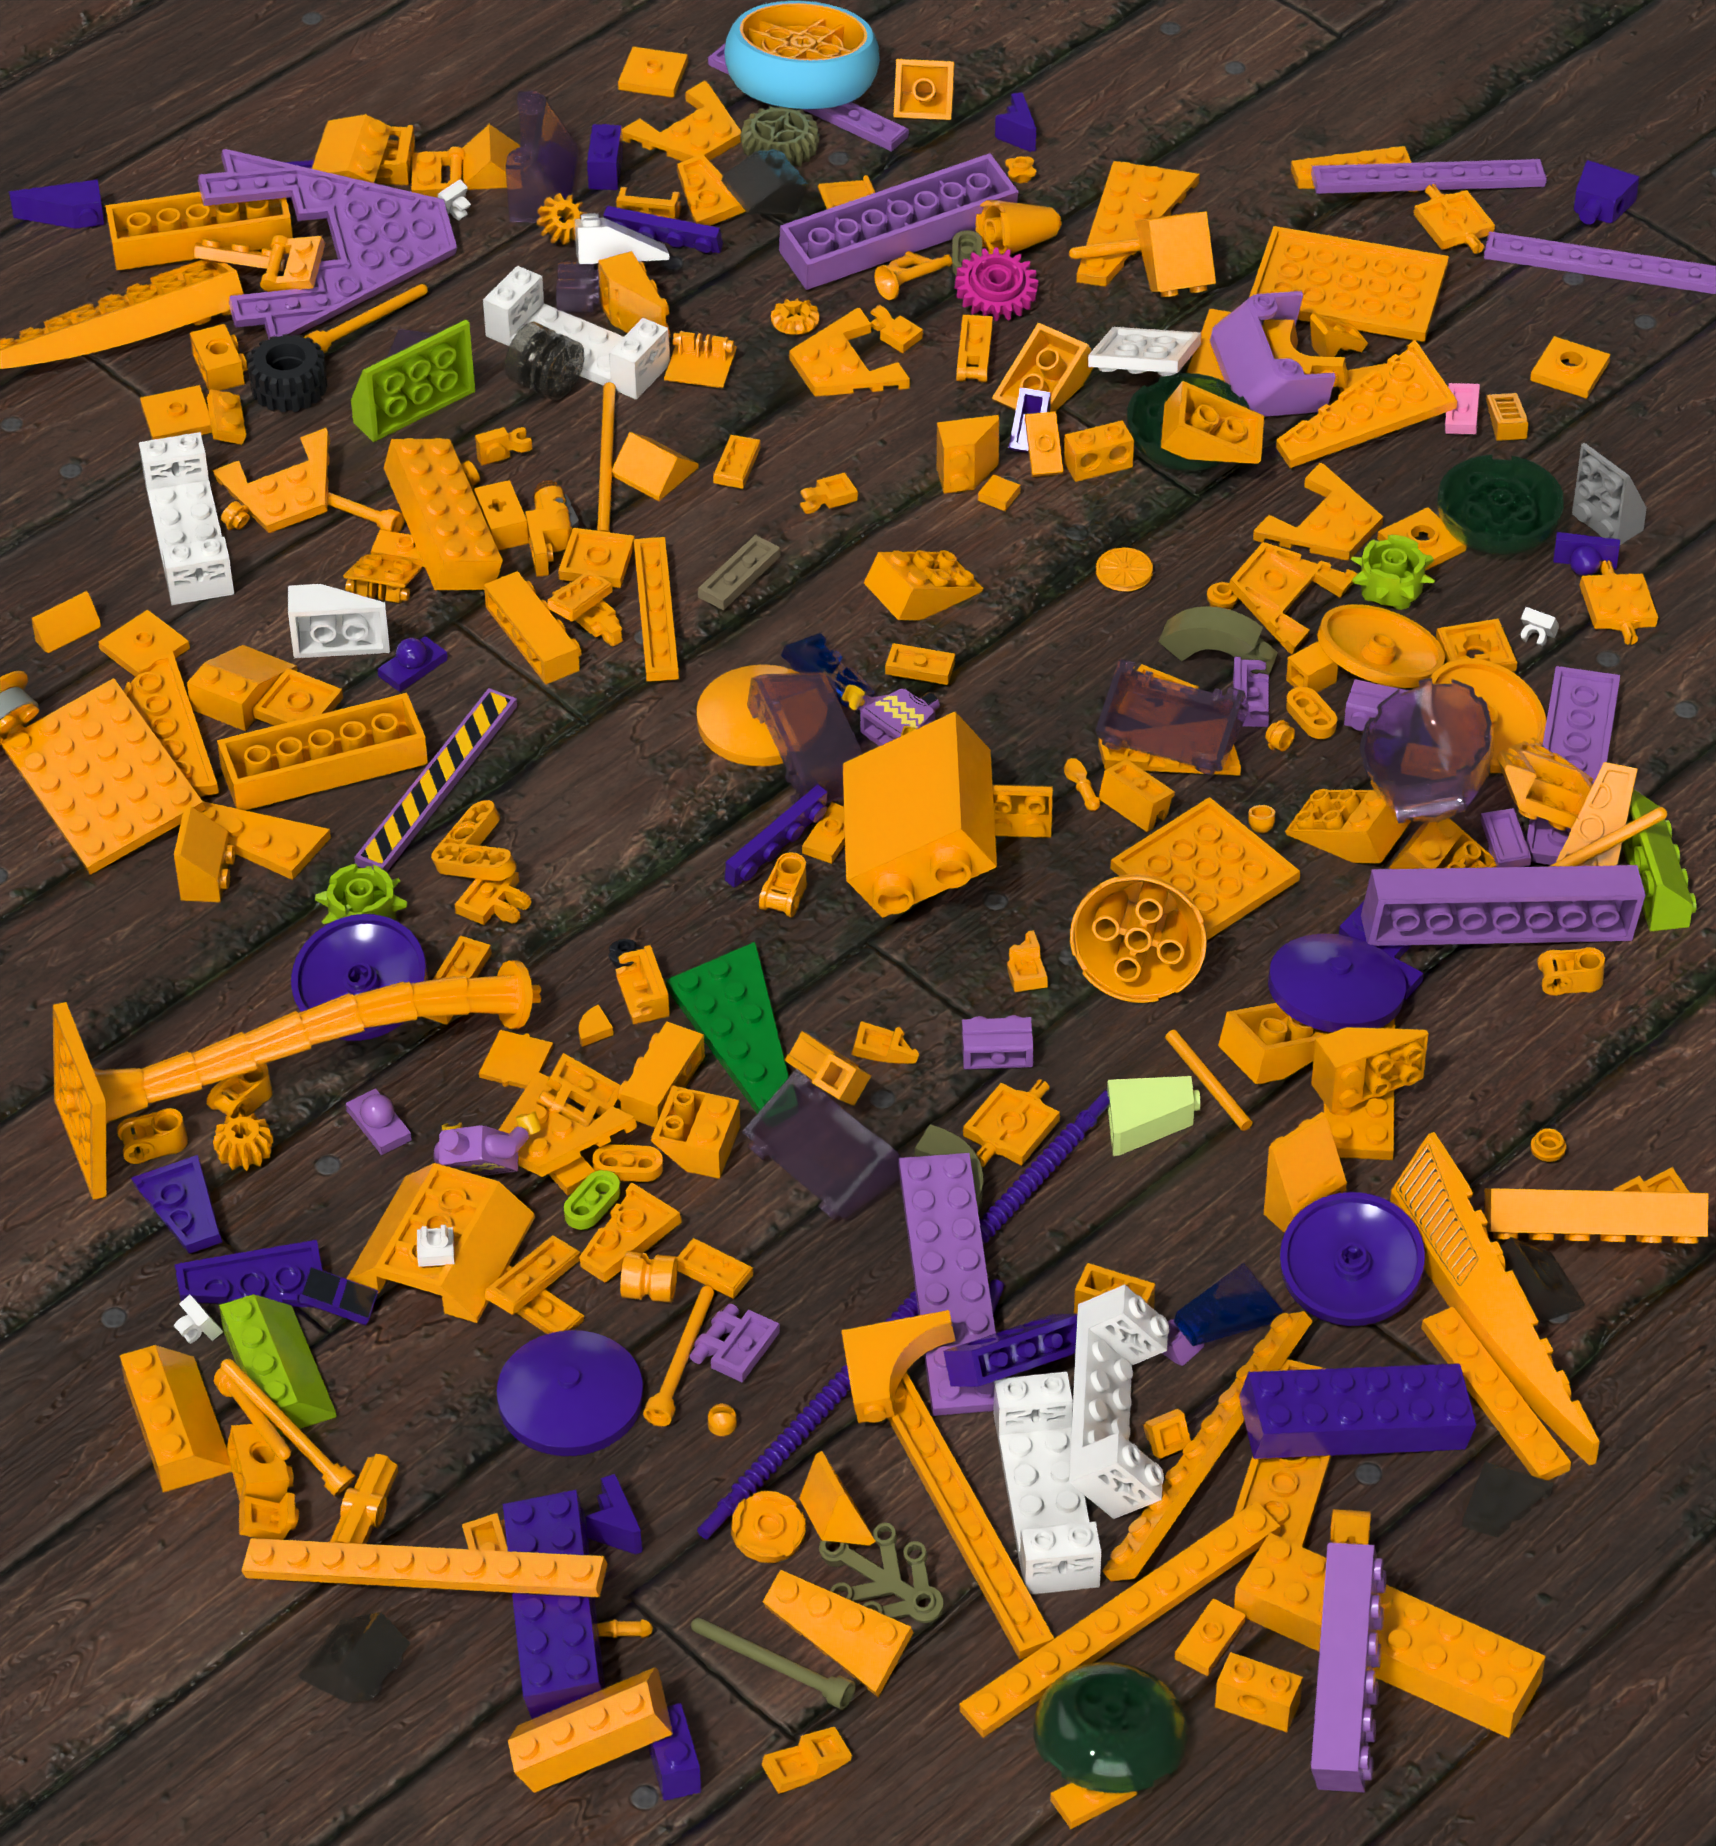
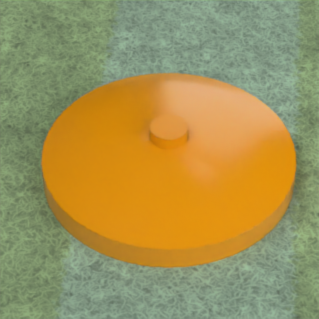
M1359 604L1338 606L1325 613L1318 629L1317 637L1319 644L1330 659L1348 672L1380 685L1396 688L1425 686L1431 675L1445 661L1442 646L1428 630L1415 621L1387 609Z
M1475 658L1453 660L1440 666L1431 675L1422 691L1420 710L1428 733L1442 750L1471 754L1470 768L1488 773H1502L1497 760L1500 751L1504 750L1507 752L1509 747L1524 741L1529 743L1530 739L1534 737L1543 743L1546 715L1540 700L1525 681L1501 665Z
M750 665L728 671L713 680L705 688L697 704V726L702 740L717 755L742 765L773 766L795 760L806 754L819 742L826 727V702L817 685L797 671L776 665Z

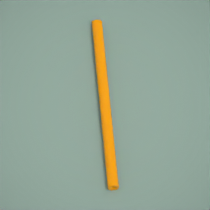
M607 382L603 386L597 531L610 532L616 389L615 384Z

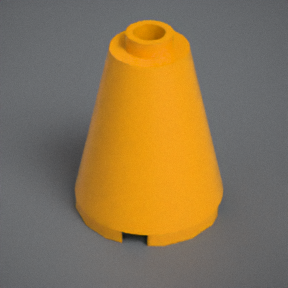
M987 200L980 205V207H984L982 213L976 215V232L982 237V248L985 247L989 254H993L995 247L999 249L1001 255L1007 249L1010 250V255L1055 237L1061 228L1060 215L1052 207Z

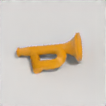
M907 251L903 257L891 261L888 266L881 265L877 267L874 275L876 287L885 299H895L898 295L899 287L903 283L940 270L945 266H951L952 258L946 254L943 257L932 260Z

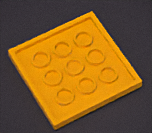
M1211 797L1111 859L1110 869L1118 876L1130 874L1154 876L1170 882L1181 889L1191 898L1200 911L1206 927L1207 940L1300 880L1299 869Z

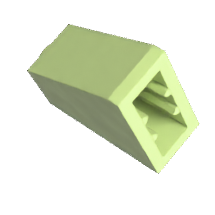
M1191 1076L1108 1080L1107 1093L1110 1105L1107 1109L1113 1156H1120L1193 1125L1194 1111H1200L1199 1090H1193Z

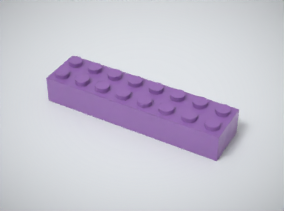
M991 153L781 225L779 252L804 288L808 290L904 256L907 251L914 253L951 240L960 231H976V215L981 214L984 208L980 207L981 203L987 200L1017 203L1018 190Z
M1637 865L1371 870L1361 919L1366 941L1374 946L1632 941L1645 899V891Z

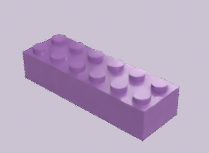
M1328 1543L1311 1760V1771L1318 1790L1365 1792V1780L1372 1781L1373 1757H1370L1368 1742H1375L1376 1720L1373 1719L1371 1705H1377L1379 1691L1373 1667H1380L1381 1644H1378V1633H1376V1630L1383 1629L1384 1609L1381 1607V1598L1378 1593H1385L1386 1570H1383V1558H1377L1374 1545Z

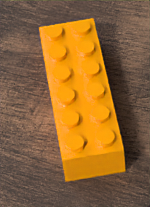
M195 192L105 205L116 271L200 259L194 258L196 242L202 243L203 238L220 241V246L232 247V243L246 244L250 246L251 251L271 248L272 239L277 235L285 236L288 239L293 238L291 217L286 198L204 206L201 193Z
M442 438L391 439L383 468L434 590H484V584L498 579L503 560L451 440Z
M407 693L217 740L223 775L236 809L249 810L428 764L425 735Z
M1485 1188L1484 1216L1488 1222L1485 1227L1488 1232H1493L1494 1239L1518 1240V1233H1528V1239L1554 1240V1233L1564 1234V1240L1590 1241V1234H1600V1241L1626 1242V1235H1636V1242L1662 1243V1236H1672V1242L1698 1244V1237H1708V1193Z

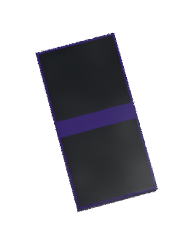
M310 1266L298 1301L367 1325L378 1290Z

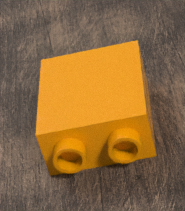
M956 711L843 763L846 881L882 918L891 914L905 912L913 904L949 888L961 887L971 878L997 867L991 750Z

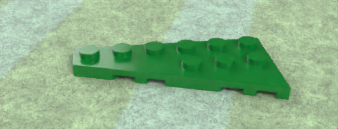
M753 942L666 979V989L696 1031L704 1034V1042L762 1122L767 1124L795 1112V1100L756 943Z

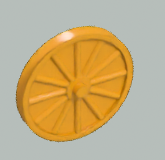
M1127 547L1114 548L1106 551L1099 557L1096 563V575L1098 580L1110 589L1134 591L1144 587L1151 580L1153 564L1145 553L1137 549Z

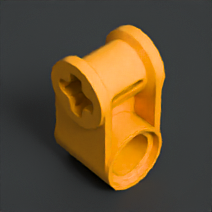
M789 852L777 859L768 880L762 887L759 909L766 911L770 908L785 912L787 917H794L804 891L807 888L806 861L802 855Z
M1596 948L1549 950L1538 957V968L1543 972L1544 977L1541 985L1546 994L1557 996L1566 993H1591L1599 990L1603 985L1605 956ZM1554 979H1556V986L1553 984Z
M266 1064L259 1065L255 1071L225 1079L216 1084L208 1094V1107L213 1110H219L233 1119L237 1118L239 1112L244 1117H248L272 1096L273 1090L268 1066Z
M172 1108L125 1119L117 1127V1135L124 1143L123 1157L131 1164H140L150 1159L177 1154L185 1149L188 1144L183 1117L178 1110ZM131 1128L135 1129L136 1134H132ZM136 1147L140 1148V1153H137Z
M1332 1509L1331 1543L1369 1545L1370 1512Z

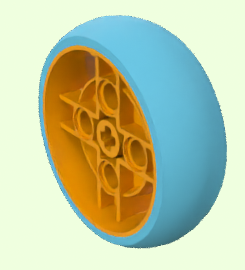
M810 1L773 2L744 12L732 25L724 48L725 63L729 75L741 91L759 101L795 109L830 108L856 100L871 86L877 74L880 61L879 46L875 34L865 20L843 8Z

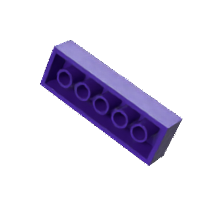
M1460 1364L1248 1372L1239 1395L1253 1459L1465 1450L1476 1427Z
M577 1490L503 1504L508 1551L589 1555L585 1513ZM512 1593L522 1692L531 1719L605 1689L595 1598Z

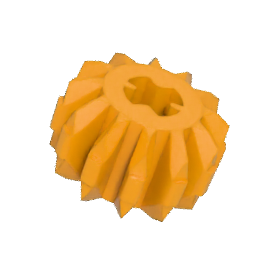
M561 193L556 194L554 199L547 197L544 200V206H540L537 211L541 217L536 221V225L545 227L541 232V236H546L548 233L552 235L551 243H555L558 238L563 245L568 244L570 239L576 241L575 219H581V215L587 213L579 211L582 207V202L572 203L573 195H568L565 200ZM561 216L565 218L563 222L559 220Z
M239 1112L237 1118L233 1119L226 1116L224 1124L216 1125V1135L213 1140L214 1150L218 1154L221 1164L229 1163L232 1171L239 1166H243L247 1171L252 1164L261 1167L262 1159L270 1158L271 1147H273L272 1143L274 1141L273 1134L270 1132L265 1119H258L255 1113L244 1117Z

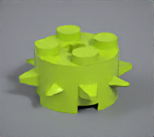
M1388 535V540H1372L1364 548L1362 557L1351 558L1352 561L1362 566L1361 572L1352 581L1354 584L1361 586L1362 596L1367 601L1393 606L1398 610L1406 609L1422 593L1424 583H1435L1433 578L1425 574V568L1434 561V558L1430 555H1423L1418 549V543L1405 536Z
M357 864L340 868L330 877V885L327 891L315 895V901L328 907L329 913L321 922L327 924L337 919L357 914L381 915L396 921V911L407 907V901L394 895L393 889L400 882V879H391L386 871L373 865L374 870L372 866L358 868Z

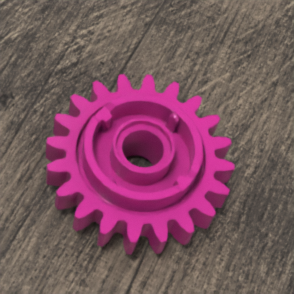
M997 247L994 248L993 254H989L983 248L981 257L972 252L970 260L963 259L962 267L957 268L954 286L957 289L956 297L963 299V307L972 305L971 314L973 315L982 311V316L993 314L995 321L999 320L1001 314L1007 320H1011L1012 312L1021 316L1023 308L1029 310L1031 308V301L1036 300L1038 280L1035 279L1036 270H1030V261L1020 263L1021 254L1013 258L1010 257L1009 249L1001 255Z

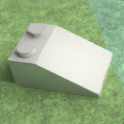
M582 214L581 219H575L576 256L579 264L598 263V260L630 251L633 252L638 261L669 260V253L665 244L606 218H599V214Z
M323 584L288 586V616L294 658L390 653L385 602Z

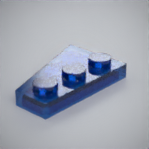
M821 633L784 647L781 657L788 661L794 670L807 675L814 681L816 686L833 694L845 707L850 708L849 702L843 701L841 697L848 685L858 686L865 692V695L874 697L876 692L855 669L845 667L841 663L843 656L837 650L830 651L824 645L827 639Z
M1242 1263L1178 1310L1173 1322L1191 1345L1197 1346L1269 1325L1277 1316L1283 1313V1310L1247 1266Z

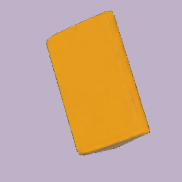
M87 591L31 618L35 641L46 653H51L101 627L100 619Z

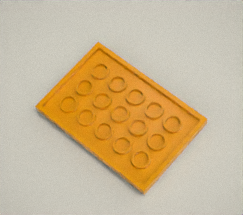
M1273 226L1249 298L1255 294L1302 291L1303 299L1297 320L1310 322V316L1314 312L1351 324L1359 331L1425 342L1448 267L1449 256Z
M114 678L1 742L3 750L90 875L180 825L184 806H192L199 812L206 810L199 795Z

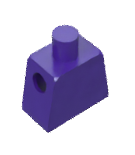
M1587 160L1576 189L1574 211L1579 214L1580 220L1585 224H1593L1596 219L1606 223H1614L1636 201L1640 176Z

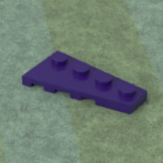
M317 1240L178 1263L175 1264L181 1302L191 1295L198 1303L224 1304L255 1294L292 1305V1307L316 1308L298 1300L310 1266L322 1270Z

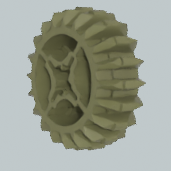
M769 106L768 110L759 109L758 114L752 113L749 119L744 120L741 132L742 149L744 154L748 156L749 161H755L756 166L764 164L766 169L776 167L778 171L782 167L790 170L793 165L801 167L802 162H810L811 156L816 155L819 143L818 126L816 121L812 120V115L805 114L803 109L796 111L794 108H773L772 106Z

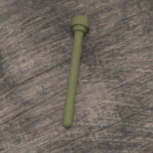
M695 1618L691 1622V1629L695 1633L822 1692V1696L827 1699V1703L840 1710H844L852 1700L856 1684L852 1680L841 1675L837 1678L834 1676L827 1678L702 1618Z

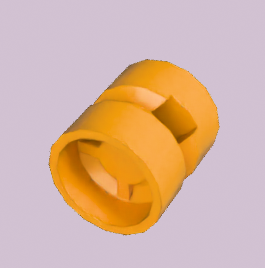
M627 1251L621 1271V1297L641 1300L646 1294L650 1296L652 1301L672 1303L677 1283V1256L657 1254L652 1260L649 1259L647 1253Z

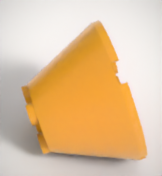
M1130 874L1108 879L1087 893L1073 916L1070 929V945L1073 956L1075 955L1077 962L1083 970L1082 974L1100 991L1123 1001L1148 1003L1159 1001V998L1174 992L1178 993L1191 983L1204 961L1207 948V933L1200 911L1191 898L1181 889L1170 882L1154 876Z

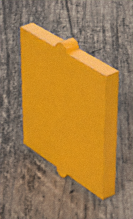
M500 1030L479 1071V1078L502 1083L504 1087L511 1085L525 1089L537 1072H542L553 1049V1042L532 1038L527 1033L520 1035Z

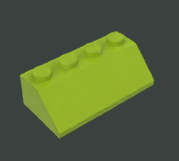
M1634 790L1627 824L1660 806ZM1665 819L1622 843L1628 865L1638 866L1645 891L1642 909L1650 932L1687 928L1690 926L1691 914L1696 912V898L1694 893H1689L1687 871L1685 868L1681 869L1679 847L1677 844L1672 843L1671 823Z
M255 1294L219 1305L223 1332L236 1364L299 1429L337 1417L292 1305ZM277 1428V1432L279 1433V1435H283V1433Z

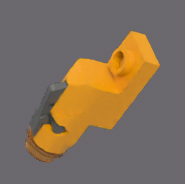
M552 480L542 481L535 487L533 493L535 510L525 511L528 540L536 577L549 575L548 562H553V552L566 550L572 529L579 526V519L571 506L569 498L564 494L562 487Z

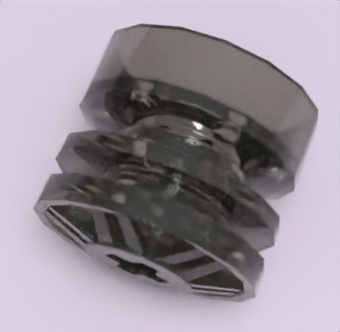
M533 321L524 325L511 341L505 359V374L509 380L524 387L533 388L534 392L557 401L564 398L578 381L585 359L584 348L580 342L563 334H557L555 330Z

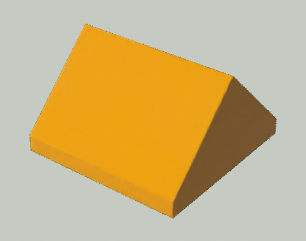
M896 59L893 117L951 120L954 101V62Z
M488 124L462 148L465 152V159L462 161L463 182L468 187L467 190L522 187L520 145Z
M629 432L612 468V476L651 498L661 501L699 467L697 462L658 441Z
M820 1451L815 1455L799 1498L821 1540L870 1546L876 1542L827 1457L823 1451Z

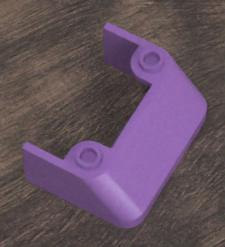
M1302 291L1255 294L1218 322L1211 332L1210 343L1232 402L1262 414L1264 417L1317 413L1318 409L1328 404L1336 378L1335 374L1305 375L1301 365L1293 359H1274L1262 328L1264 320L1267 319L1294 320L1296 325L1303 299Z

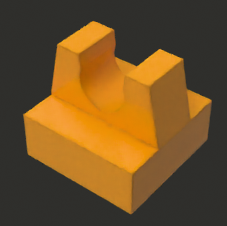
M1179 1409L1146 1421V1424L1143 1425L1146 1438L1151 1444L1153 1455L1159 1459L1183 1450L1191 1442L1185 1415Z

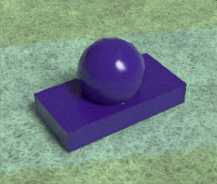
M1557 532L1553 562L1570 564L1571 569L1580 576L1597 573L1601 562L1606 560V563L1608 560L1611 561L1613 569L1616 570L1620 539Z
M426 636L420 640L412 637L404 639L397 646L396 656L378 668V677L401 692L448 660L447 651Z

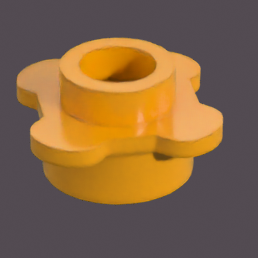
M1023 156L1007 159L1005 166L1009 168L1008 177L1016 183L1030 181L1037 172L1033 168L1034 159Z

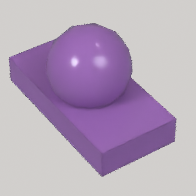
M1514 808L1481 813V823L1489 844L1488 852L1493 856L1496 867L1529 866L1531 864V856Z
M376 1088L346 1103V1110L381 1155L412 1140L411 1132L394 1112L395 1108L392 1101L385 1095H381Z

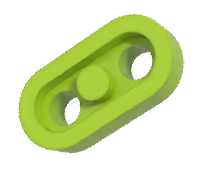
M607 1170L595 1171L579 1185L564 1203V1217L570 1227L579 1230L593 1227L620 1197V1181L617 1175Z

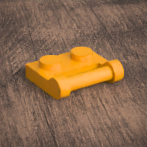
M455 146L451 147L448 151L412 152L411 191L437 198L441 191L458 180L462 181V161L465 159L464 150ZM442 166H450V180L448 183H442Z
M281 235L274 236L270 246L272 249L266 274L262 275L260 287L268 292L290 289H313L325 247L322 236L289 239ZM289 254L284 275L278 276L283 255Z

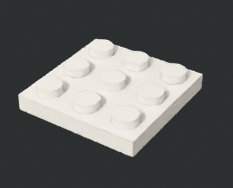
M1112 327L1088 355L1089 367H1098L1103 372L1127 369L1132 374L1156 371L1162 376L1175 375L1201 345V333Z

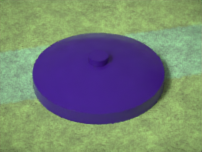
M375 914L351 915L325 925L306 941L293 965L291 988L299 1011L302 1012L348 993L356 995L399 982L416 983L428 981V965L417 938L401 923ZM404 1022L364 1028V1032L338 1039L345 1041L373 1039L389 1033Z
M1339 934L1306 935L1286 943L1273 956L1268 975V987L1271 996L1285 1013L1307 1026L1331 1033L1346 1027L1381 1028L1399 1014L1406 992V981L1403 972L1387 953L1374 945L1368 944L1366 941Z
M1344 1192L1332 1194L1312 1202L1293 1218L1285 1231L1281 1243V1273L1290 1295L1307 1312L1333 1324L1360 1326L1373 1324L1391 1317L1405 1307L1413 1298L1421 1284L1424 1273L1425 1252L1418 1228L1401 1208L1384 1198L1372 1194Z
M579 1330L553 1332L529 1341L520 1347L505 1363L497 1383L498 1409L508 1431L529 1448L556 1456L585 1455L612 1445L622 1438L634 1425L643 1403L642 1376L631 1354L620 1344L608 1337Z

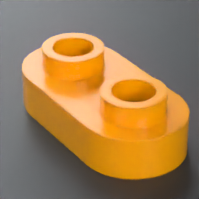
M1296 687L1288 692L1286 709L1310 737L1326 739L1334 735L1337 727V716L1315 690L1309 687Z
M608 1144L599 1147L592 1157L593 1169L595 1171L613 1172L617 1175L619 1181L649 1182L657 1179L663 1172L662 1154L658 1149L651 1146Z

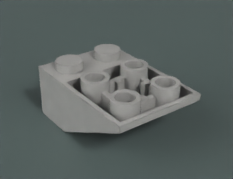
M1583 443L1580 450L1572 514L1601 537L1620 539L1621 545L1644 530L1647 507L1631 477L1586 443Z

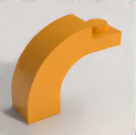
M1264 320L1262 328L1274 359H1293L1301 365L1305 375L1334 373L1336 378L1333 387H1347L1349 377L1345 357H1321L1302 354L1296 350L1298 337L1294 320Z

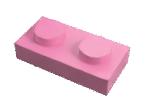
M1449 383L1448 388L1457 399V409L1446 412L1445 434H1476L1480 384Z

